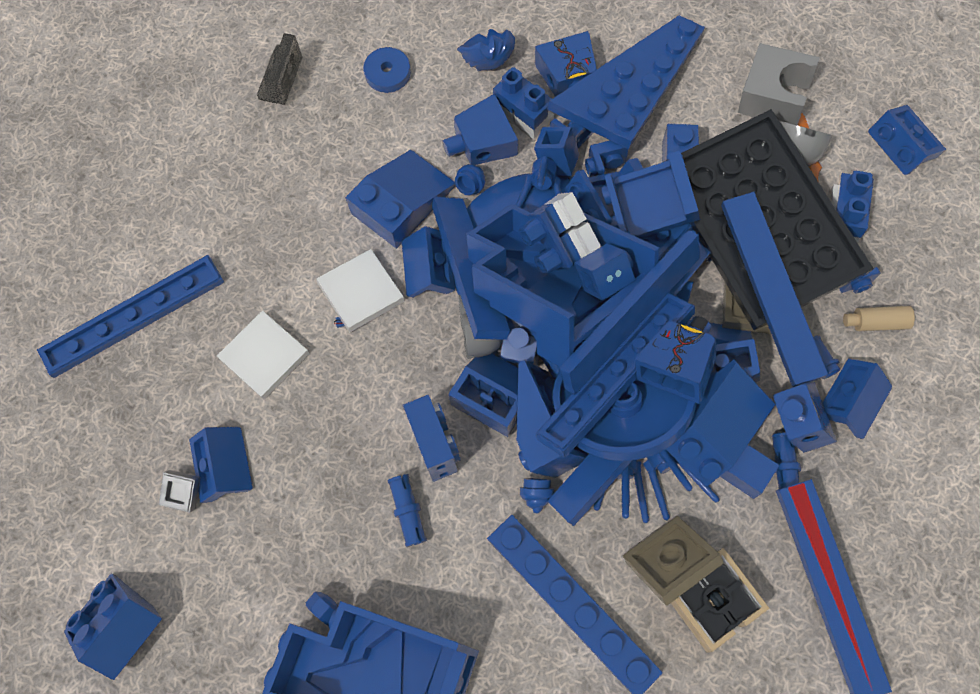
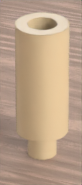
M911 306L856 308L854 313L844 314L843 316L844 326H855L856 331L912 329L915 322V314Z

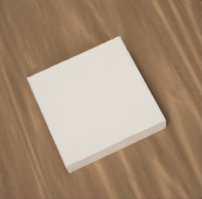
M371 249L316 278L319 287L349 333L404 302L403 295Z
M262 310L217 357L265 400L310 353Z

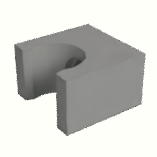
M760 43L742 92L738 113L754 118L772 109L779 121L798 125L806 97L801 94L788 92L783 87L797 86L802 89H809L820 57Z

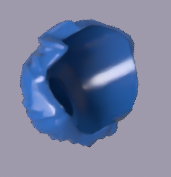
M489 29L487 38L479 33L458 47L457 51L462 54L465 62L469 63L470 67H475L477 71L493 70L503 65L514 50L515 37L509 30L498 33L493 29Z

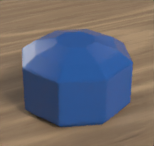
M314 592L305 602V606L319 620L329 626L330 617L334 610L338 608L337 603L330 596L322 592Z

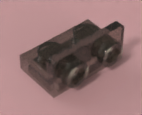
M284 33L280 44H277L273 50L257 92L259 100L281 105L286 104L303 58L295 35Z

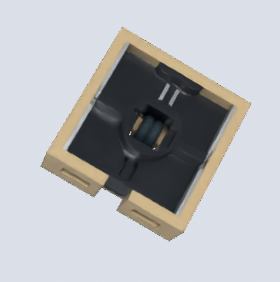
M724 548L717 551L720 553L724 564L671 602L707 653L713 652L736 635L733 630L736 626L745 627L770 609Z

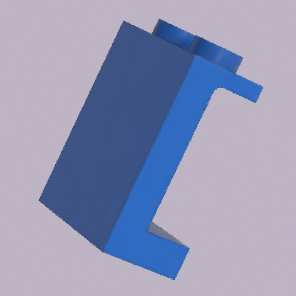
M681 150L668 153V161L616 178H612L611 173L604 175L607 185L601 188L606 205L612 204L615 215L610 216L612 226L635 237L642 238L700 220Z
M638 158L629 159L620 171L613 172L611 175L612 178H616L644 168ZM578 170L565 188L567 193L573 192L583 213L611 225L612 219L610 216L615 215L612 204L606 205L601 188L607 185L604 177L607 174L588 177L584 170Z

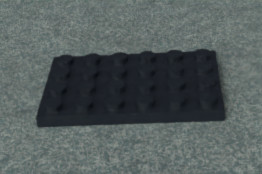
M772 109L681 153L700 216V220L690 224L696 234H699V239L703 246L709 250L710 258L754 331L767 325V321L722 210L721 204L723 201L755 192L801 307L869 274L874 269Z

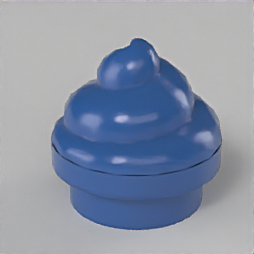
M471 164L462 166L457 171L455 177L457 189L462 194L468 196L482 191L486 182L483 170Z
M524 478L523 487H520L521 498L526 500L527 506L533 509L535 514L542 511L543 506L548 504L547 501L554 494V488H551V479Z

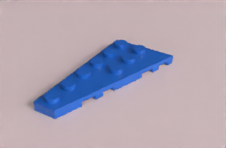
M680 15L551 99L547 110L629 149L698 43L705 27Z

